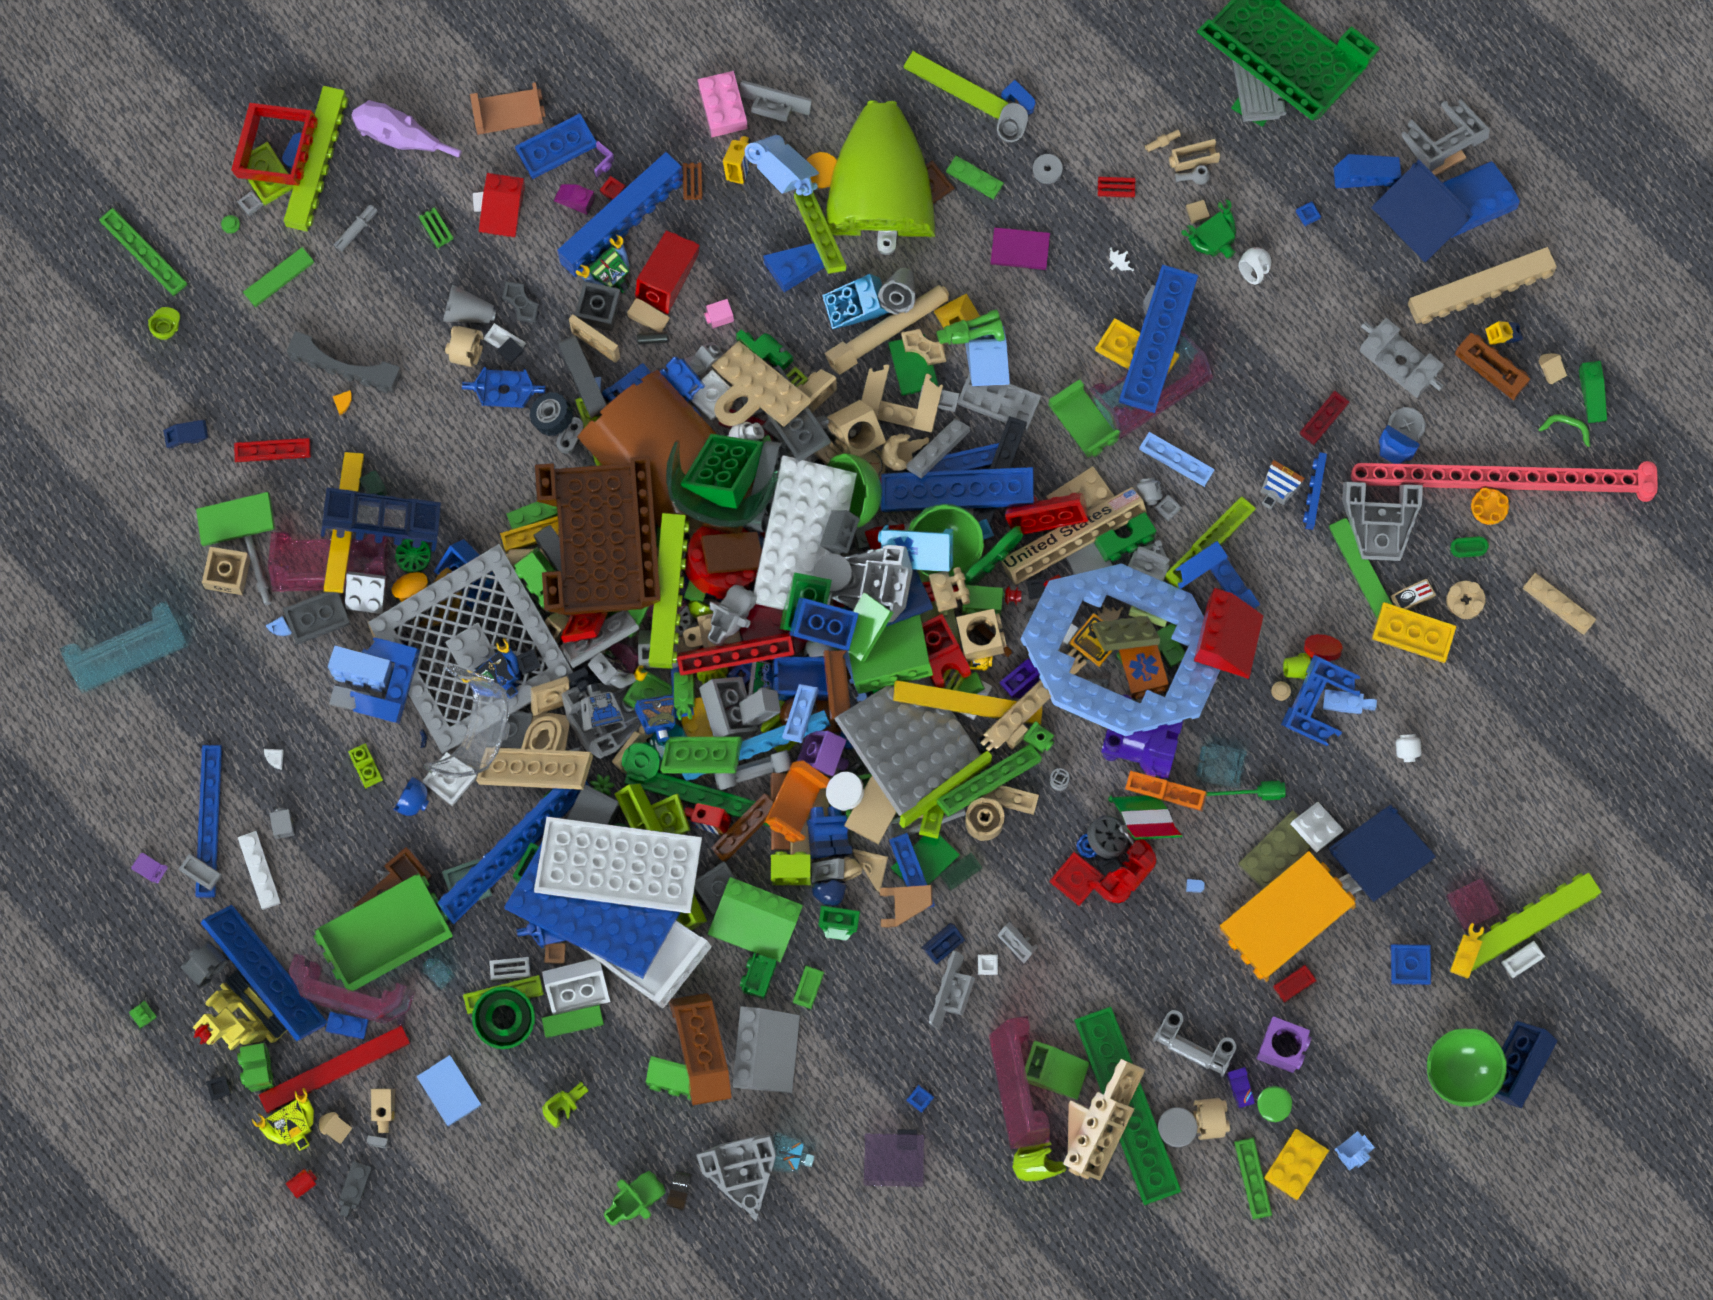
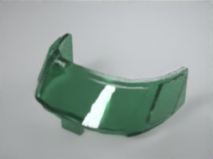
M675 441L667 461L666 485L668 486L671 501L680 511L696 520L724 527L744 526L753 521L759 513L763 512L779 478L777 477V469L773 471V475L766 486L759 493L745 499L743 498L737 509L719 506L681 486L685 474L680 464V441Z

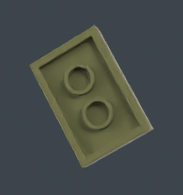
M1148 616L1093 623L1092 629L1104 651L1160 644V637Z

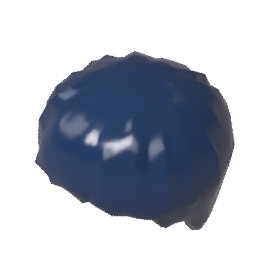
M831 880L826 884L824 882H814L812 894L822 904L836 906L842 902L847 885L844 881L838 882L835 880Z

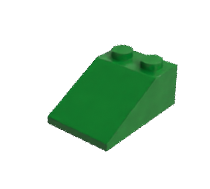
M794 572L782 613L780 629L791 630L799 598L827 604L832 580Z

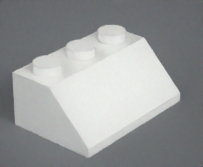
M596 959L542 972L553 1015L610 1002L602 965Z

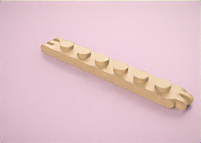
M1073 648L1066 654L1076 658L1069 672L1072 674L1077 673L1088 662L1086 658L1081 662L1078 661L1083 656L1081 653L1075 657L1073 656L1077 652L1076 648ZM1041 679L983 734L986 738L981 741V744L984 746L988 741L990 742L986 747L987 751H990L993 747L995 749L999 748L1051 698L1048 689H1045Z

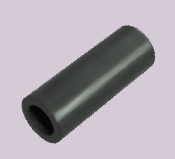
M667 331L637 333L638 345L668 343Z

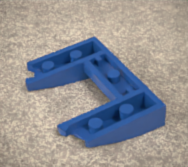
M1218 541L1212 543L1176 568V571L1181 570L1182 582L1178 583L1179 589L1210 569L1224 591L1233 593L1252 608L1260 605L1251 590L1247 589L1228 561V556Z
M374 637L373 640L375 642L368 650L364 648L362 653L395 663L385 700L351 691L350 696L355 698L356 708L353 711L400 724L420 649Z
M1314 655L1306 670L1308 674L1292 708H1288L1281 725L1328 746L1329 744L1325 740L1334 733L1339 737L1342 732L1312 718V712L1327 682L1359 697L1360 691L1355 690V679H1360V676Z

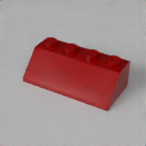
M1072 493L1067 496L1053 497L1042 501L1037 500L1031 505L1008 507L1005 513L1010 528L1013 529L1016 526H1020L1022 534L1088 522L1087 505L1082 493Z

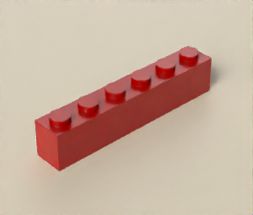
M790 632L723 644L721 646L679 652L677 661L680 676L795 655L793 636H790Z

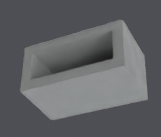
M766 687L758 689L756 693L747 696L746 699L739 703L742 724L759 726L780 713L777 691L769 690Z

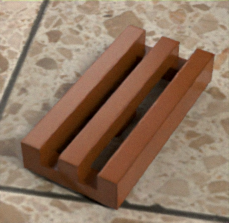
M683 163L684 200H702L701 163ZM698 168V195H695L694 169ZM687 169H690L691 195L687 196Z

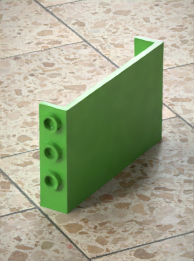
M419 873L315 929L316 935L313 937L318 946L323 945L325 949L323 955L328 963L332 962L335 967L332 972L337 981L339 979L342 980L348 993L453 936L445 922L448 920L447 916L442 910L439 911L436 906L439 901L434 892L430 894L426 888L430 885L425 876L420 877Z

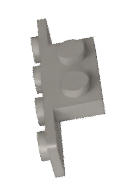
M743 80L740 83V97L754 100L751 113L787 122L791 111L805 115L810 114L812 99Z
M955 950L952 951L951 956L948 958V966L942 977V984L936 995L933 1011L929 1016V1024L939 1030L941 1029L946 1012L959 1015L964 1014L975 981L974 977L959 973L964 956Z

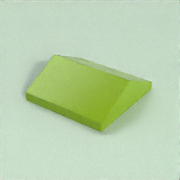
M679 794L651 805L665 833L683 835L690 831Z

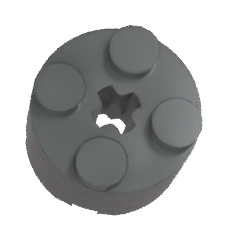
M207 941L201 949L195 948L189 954L191 958L185 961L180 968L196 985L202 988L212 981L210 978L225 968L228 961L210 941Z

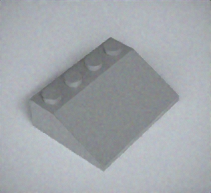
M741 1006L733 1088L792 1093L800 1015Z

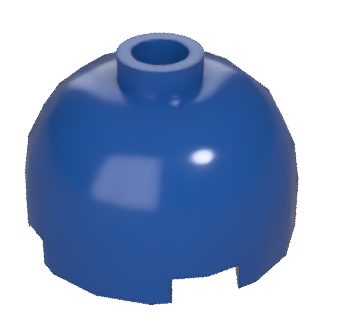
M412 776L393 810L405 816H413L420 810L424 811L429 803L426 786Z

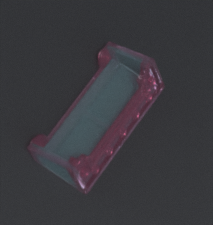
M1182 330L1175 348L1179 358L1166 377L1155 413L1119 403L1127 374L1108 387L1104 383H1098L1089 389L1093 403L1114 431L1117 429L1120 431V439L1213 379L1206 354Z

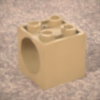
M861 400L827 417L829 424H827L828 428L836 437V440H834L835 445L844 454L861 456L886 443L873 409ZM862 421L860 433L856 437L848 439L850 428L855 423Z
M994 609L956 617L967 662L1004 653L1003 648L1007 647L1004 632H999V629H1002L999 613L995 614ZM986 624L990 628L993 627L995 629L996 635L987 645L980 646L974 642L972 643L969 640V634L975 626Z

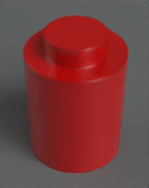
M303 1169L285 1184L298 1199L316 1185L315 1180L317 1177L311 1170L306 1171V1169Z

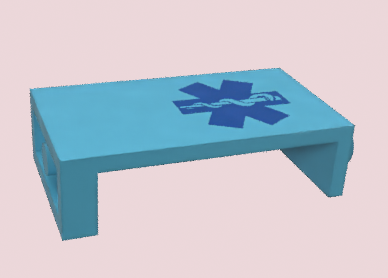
M885 525L879 531L878 541L881 543V548L886 545L905 546L907 548L912 569L950 571L953 567V529H945L943 533L889 530V525Z

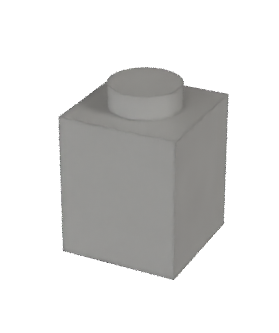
M278 808L270 813L273 835L276 839L295 835L292 815L289 809Z

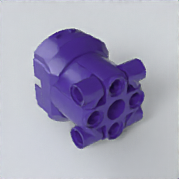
M1124 694L1122 695L1132 700L1130 696ZM1183 720L1180 723L1164 724L1156 729L1144 732L1143 730L1133 732V735L1124 736L1107 728L1101 751L1103 757L1108 761H1115L1117 758L1136 762L1139 763L1146 775L1152 777L1157 775L1160 776V779L1168 778Z

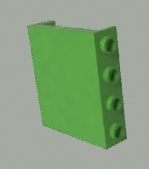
M920 614L885 627L865 662L860 661L849 653L854 684L858 694L881 689L886 686H893L895 681L909 682L933 675Z

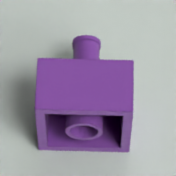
M830 731L810 733L805 737L797 761H805L825 776H834L836 767L844 771L849 764L847 759L840 757L846 739Z

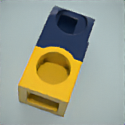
M1498 321L1485 329L1490 345L1514 343L1523 339L1519 323Z

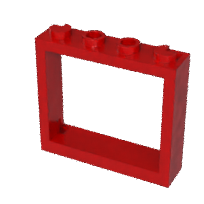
M249 103L231 171L237 178L299 186L300 181L304 177L305 163H307L309 158V147L313 143V132L318 125L317 117L312 110ZM261 116L305 122L291 174L247 169Z

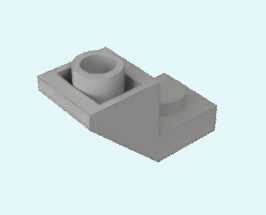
M711 342L702 345L694 356L684 360L697 375H701L723 353L719 346Z

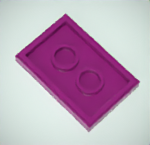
M994 227L991 264L1046 270L1050 233Z

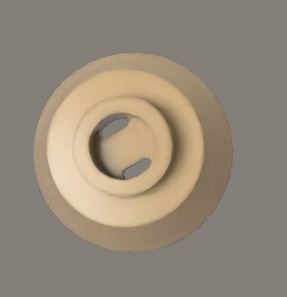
M850 857L844 858V879L839 880L848 881L859 876L862 873L863 867L855 859H850Z

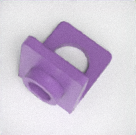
M599 141L596 142L597 150L606 158L594 169L597 178L603 171L607 172L614 161L613 153Z
M144 853L139 854L131 867L132 870L154 883H159L168 866L156 862Z

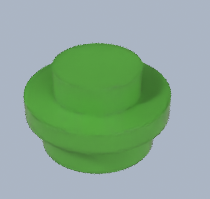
M233 215L224 217L221 222L223 231L229 234L237 232L240 228L239 219Z

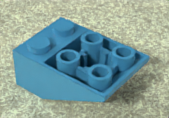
M868 274L822 295L832 329L872 320L889 313L882 308L878 298L879 290L882 286L879 277Z

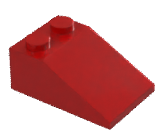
M487 173L483 191L479 232L516 237L525 191L524 178Z

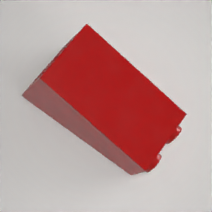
M666 230L637 278L635 299L638 298L668 315L698 257L700 245Z

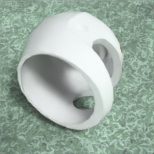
M1254 247L1248 249L1242 255L1238 266L1243 277L1249 283L1256 285L1262 282L1263 274H1267L1271 269L1272 260L1266 250ZM1254 270L1257 274V279L1251 275V272Z

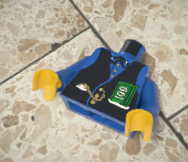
M503 639L505 646L501 647L496 643L499 651L472 674L469 670L464 669L468 673L466 678H462L460 675L459 677L463 682H468L471 687L480 693L489 696L493 694L499 696L504 692L509 699H512L519 693L513 685L519 679L517 676L519 664L516 655L509 648L508 641Z

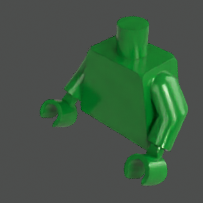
M1225 199L1226 207L1224 208L1221 202L1218 203V207L1224 211L1223 213L1220 211L1196 229L1191 225H1187L1189 233L1186 230H1182V235L1189 237L1188 240L1195 251L1206 255L1210 254L1213 257L1222 252L1227 259L1235 254V250L1230 246L1235 240L1236 226L1232 211L1229 210L1231 208L1229 200Z

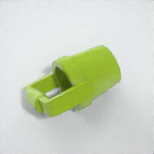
M1300 653L1297 657L1285 658L1283 661L1284 676L1305 679L1308 674L1306 670L1312 657L1306 653Z

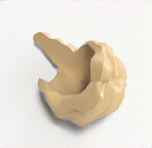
M908 434L893 435L884 443L880 457L883 463L890 469H893V471L907 469L906 465L913 459L912 454L922 449L924 445H927L929 438L926 437L925 439H917L910 442L908 441L910 438Z

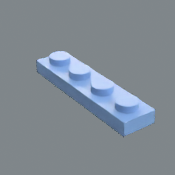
M1151 432L1148 433L1139 450L1203 487L1206 486L1215 470Z

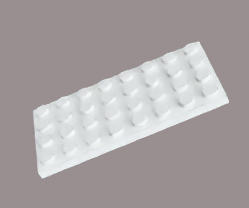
M782 456L753 591L757 597L756 604L783 610L794 572L814 576V567L817 561L823 556L832 554L821 547L820 542L831 511H849L857 473L804 460L798 462L796 458ZM832 592L829 593L827 605H830Z
M547 817L534 893L691 913L702 837Z

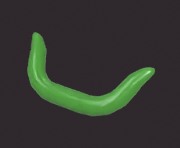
M1557 414L1549 417L1539 428V431H1544L1557 421L1576 426L1582 431L1585 445L1590 447L1589 430L1578 419Z

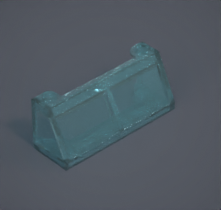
M167 601L153 608L152 621L82 651L76 644H68L59 648L82 694L188 647L175 614Z

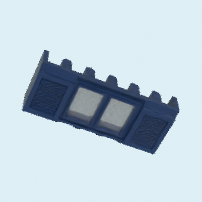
M327 487L321 537L325 536V530L328 528L337 530L336 536L338 538H343L345 531L356 532V540H363L364 533L375 535L376 543H381L383 536L394 537L395 545H401L402 538L411 539L415 548L421 546V541L432 542L431 551H435L441 502L403 499L394 496L388 497Z

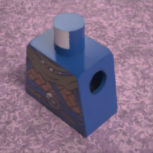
M673 694L637 700L635 711L647 735L656 733L658 742L667 741L669 739L668 731L673 730L675 725Z

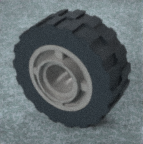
M553 392L545 393L543 396L538 397L530 409L531 423L539 432L547 436L561 434L569 427L574 415L571 404L564 396Z

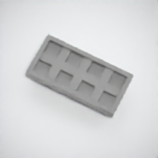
M969 373L957 405L1007 423L1009 416L1026 421L1025 431H1028L1041 395L1012 384L972 386Z

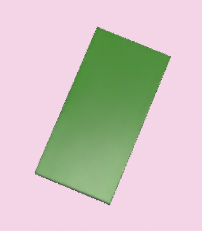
M269 492L196 509L202 546L275 530Z
M669 737L666 741L660 770L662 773H736L742 738Z

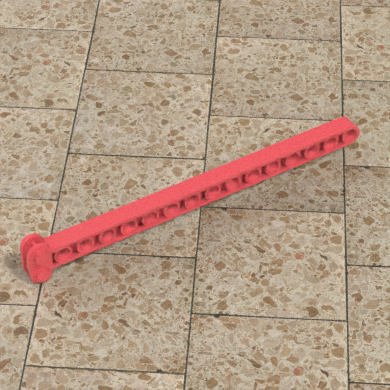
M1649 461L1641 463L1637 470L1358 463L1351 472V480L1353 482L1366 483V486L1423 485V487L1629 492L1636 493L1638 499L1644 502L1651 501L1658 489L1657 467ZM1362 471L1366 476L1360 478L1356 475V472ZM1382 472L1385 477L1378 478L1375 473ZM1400 472L1404 477L1401 479L1396 478L1394 473ZM1420 473L1423 478L1416 479L1413 474ZM1438 473L1442 478L1439 480L1434 479L1432 474ZM1456 473L1461 479L1454 480L1451 475ZM1477 474L1480 479L1475 481L1470 475ZM1494 474L1499 480L1493 481L1489 476ZM1515 475L1518 480L1511 481L1508 476ZM1532 475L1536 477L1537 481H1529L1528 476ZM1547 476H1553L1556 482H1549ZM1566 477H1573L1575 482L1569 483ZM1585 477H1591L1594 483H1587ZM1604 478H1611L1613 483L1607 484L1604 481ZM1623 478H1629L1632 484L1624 483Z

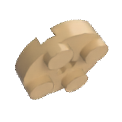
M1458 582L1449 590L1446 598L1447 607L1450 612L1461 619H1472L1483 610L1485 594L1476 582ZM1464 595L1471 598L1468 605H1465V602H1461Z

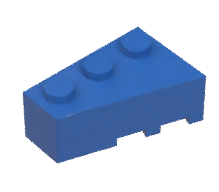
M814 243L763 256L765 266L783 292L825 268Z

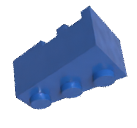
M1348 154L1334 167L1336 189L1379 185L1393 186L1402 177L1399 157Z

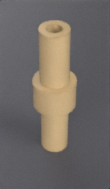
M1178 129L1167 135L1163 134L1157 137V140L1145 145V149L1147 152H1150L1160 146L1164 147L1170 141L1180 137L1181 134Z

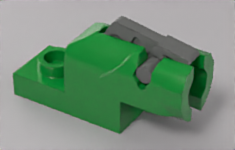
M741 329L736 333L737 341L744 344L763 361H768L775 367L779 365L782 370H785L794 360L793 354L780 337L773 338L771 335L764 333L754 342L755 339L749 332L745 333Z

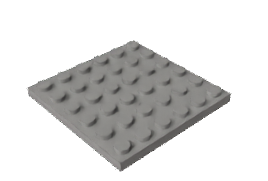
M929 676L909 681V683L935 687ZM893 685L884 687L834 719L898 815L901 816L916 806L923 797L981 754L952 711L893 701Z

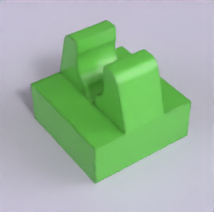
M143 1001L129 1012L140 1029L157 1017L146 1001Z

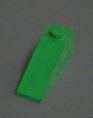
M1601 361L1582 363L1578 371L1588 423L1607 421Z

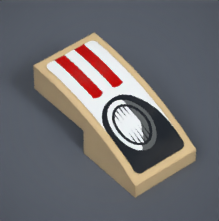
M1425 579L1393 594L1391 599L1395 606L1409 610L1419 603L1434 598L1436 594L1428 580Z

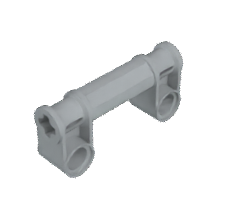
M785 750L771 754L768 757L737 765L736 773L713 774L718 789L722 790L759 776L787 771L792 763L788 751Z
M1176 1010L1168 1012L1152 1041L1162 1043L1167 1046V1049L1206 1069L1210 1068L1220 1073V1076L1223 1077L1236 1050L1235 1041L1232 1038H1223L1213 1053L1178 1035L1177 1033L1183 1022V1016ZM1173 1015L1177 1016L1179 1023L1172 1025L1168 1018ZM1222 1044H1231L1232 1051L1224 1052L1221 1047Z

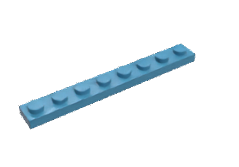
M824 710L810 716L804 737L831 726ZM786 725L742 741L738 761L789 743L790 740H785L782 737ZM682 773V774H683L685 780L688 781V780H690V779H691V780L696 779V778H698L699 776H701V775H703V774H706V773Z

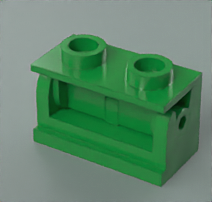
M754 953L753 958L749 957L746 968L749 970L746 976H742L740 982L742 993L765 1000L777 960L762 955L757 956L756 953Z

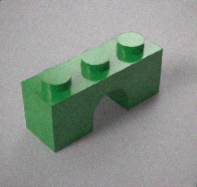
M1145 512L1128 521L1126 527L1130 532V537L1120 538L1113 529L1096 537L1094 544L1105 562L1109 560L1112 562L1116 561L1122 556L1121 554L1125 552L1131 553L1138 548V545L1142 543L1146 545L1154 540L1153 537L1157 530Z

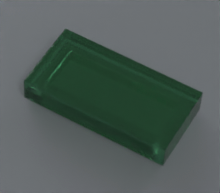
M970 853L942 872L940 877L950 891H952L983 868L974 855Z

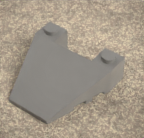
M1343 482L1342 502L1362 559L1401 560L1418 511L1422 505L1423 485H1400L1399 504L1365 502L1366 483Z

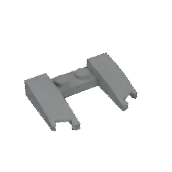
M1461 99L1458 102L1459 106L1450 107L1447 101L1442 102V108L1458 129L1438 141L1433 142L1413 120H1410L1408 126L1411 128L1408 134L1402 132V137L1411 151L1430 171L1443 165L1446 158L1470 144L1474 147L1489 138L1490 129Z

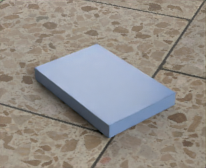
M450 1055L416 1076L447 1126L452 1125L481 1106V1103Z

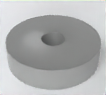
M1043 154L1034 161L1033 175L1041 183H1054L1062 175V163L1058 157L1052 154ZM1045 167H1050L1051 170H1050V171H1045L1044 168H1045Z

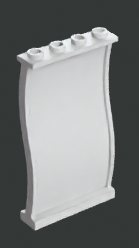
M676 921L643 979L585 949L583 950L654 1001L658 1006L664 1008L711 949V945L706 939L698 936Z

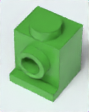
M1036 721L1024 735L1023 740L1031 744L1040 753H1043L1045 750L1049 751L1055 743L1053 741L1054 735ZM1042 735L1044 736V739L1039 740L1037 736Z

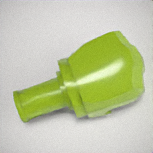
M582 1082L569 1093L564 1091L558 1092L543 1105L542 1113L553 1127L559 1128L561 1125L558 1115L559 1111L564 1110L567 1119H569L570 1108L575 1111L577 1109L575 1102L589 1092Z

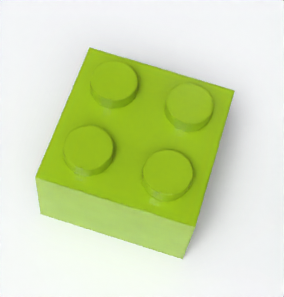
M800 851L795 852V855H787V852H775V855H771L772 885H811L810 854Z

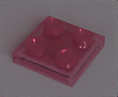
M1482 878L1446 895L1464 931L1469 928L1471 923L1475 926L1500 913Z

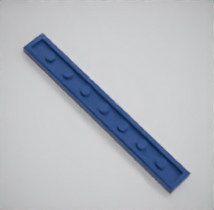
M202 745L197 859L217 871L222 745ZM196 882L195 897L216 898V885L210 891Z

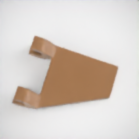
M932 885L880 888V896H894L895 919H881V927H897L932 906Z

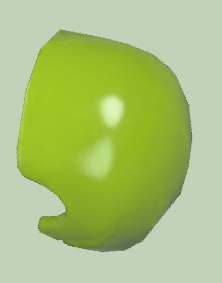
M690 600L688 604L691 615L696 619L699 616L714 613V611L709 609V605L704 602L701 604Z

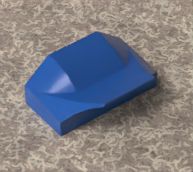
M1389 425L1386 426L1379 439L1380 456L1393 464H1401L1412 460L1420 446L1419 443Z

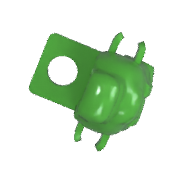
M650 1171L640 1175L630 1184H627L625 1180L618 1181L617 1186L620 1191L614 1197L612 1206L605 1210L604 1217L612 1226L617 1225L623 1220H631L638 1215L648 1219L651 1216V1212L647 1208L666 1193L664 1185Z

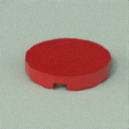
M1323 634L1311 635L1304 642V651L1308 656L1313 658L1316 655L1324 658L1326 661H1334L1340 658L1343 649L1339 640Z

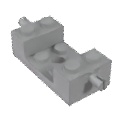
M1385 318L1375 328L1367 323V321L1362 324L1361 328L1368 332L1369 336L1362 343L1360 352L1412 395L1418 398L1430 384L1438 391L1444 387V384L1436 379L1442 372L1444 364L1430 353L1427 356L1423 355L1399 335L1401 329L1389 319ZM1398 356H1402L1405 358L1406 363L1399 365L1395 359Z

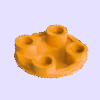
M1482 488L1472 499V514L1476 520L1483 524H1498L1508 514L1509 500L1507 496L1496 489Z
M420 572L403 575L393 584L392 594L403 602L427 587V576Z

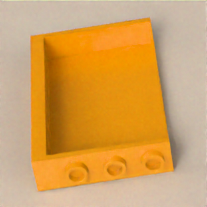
M1310 851L1220 925V930L1229 939L1227 941L1229 946L1234 951L1237 949L1242 954L1240 958L1246 965H1252L1254 974L1260 980L1263 978L1267 982L1272 973L1350 908L1352 910L1356 908V903L1354 902L1356 899L1349 891L1346 893L1342 888V882L1336 876L1333 878L1328 873L1330 869L1323 862L1320 864Z

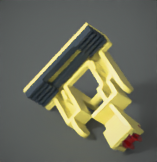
M238 969L225 980L226 983L220 985L223 990L216 991L205 1003L208 1007H213L220 1014L217 1017H213L212 1014H204L193 1027L196 1030L194 1038L200 1037V1044L212 1045L222 1037L229 1045L228 1048L230 1050L236 1048L240 1043L242 1045L261 1042L265 1038L270 1043H274L287 1031L285 1026ZM239 1007L251 1021H246L244 1018L237 1019L232 1012Z

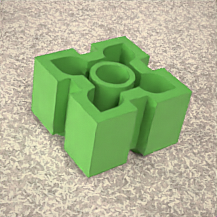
M265 1044L240 1047V1053L237 1056L239 1065H242L244 1069L240 1073L242 1085L244 1084L245 1088H249L251 1092L273 1088L274 1081L270 1054Z

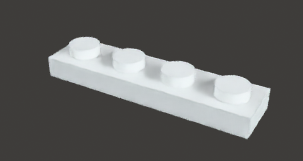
M254 831L238 837L262 910L281 904L257 832Z

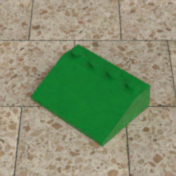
M710 434L682 480L681 486L719 506L737 509L756 477L763 442Z

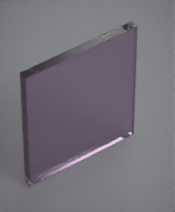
M865 1133L864 1186L923 1187L924 1135Z

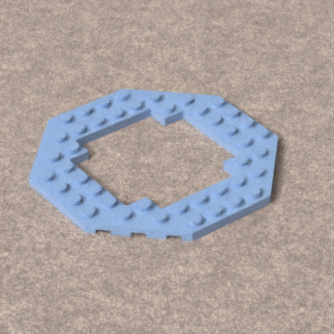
M1124 564L1050 580L1021 637V642L1023 646H1026L1029 657L1034 667H1037L1040 673L1039 677L1045 689H1048L1051 695L1050 699L1055 706L1124 736L1133 735V732L1141 730L1144 732L1156 729L1164 724L1180 723L1187 718H1199L1220 672V669L1194 661L1204 616L1193 595ZM1106 595H1109L1177 625L1171 639L1188 646V649L1165 697L1147 690L1140 704L1069 673L1076 658L1058 650L1082 601L1101 608Z

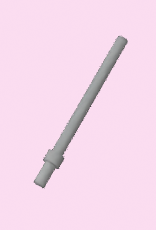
M252 535L245 536L244 539L258 582L256 583L258 592H261L264 605H269L272 603L268 592L269 585L264 579Z

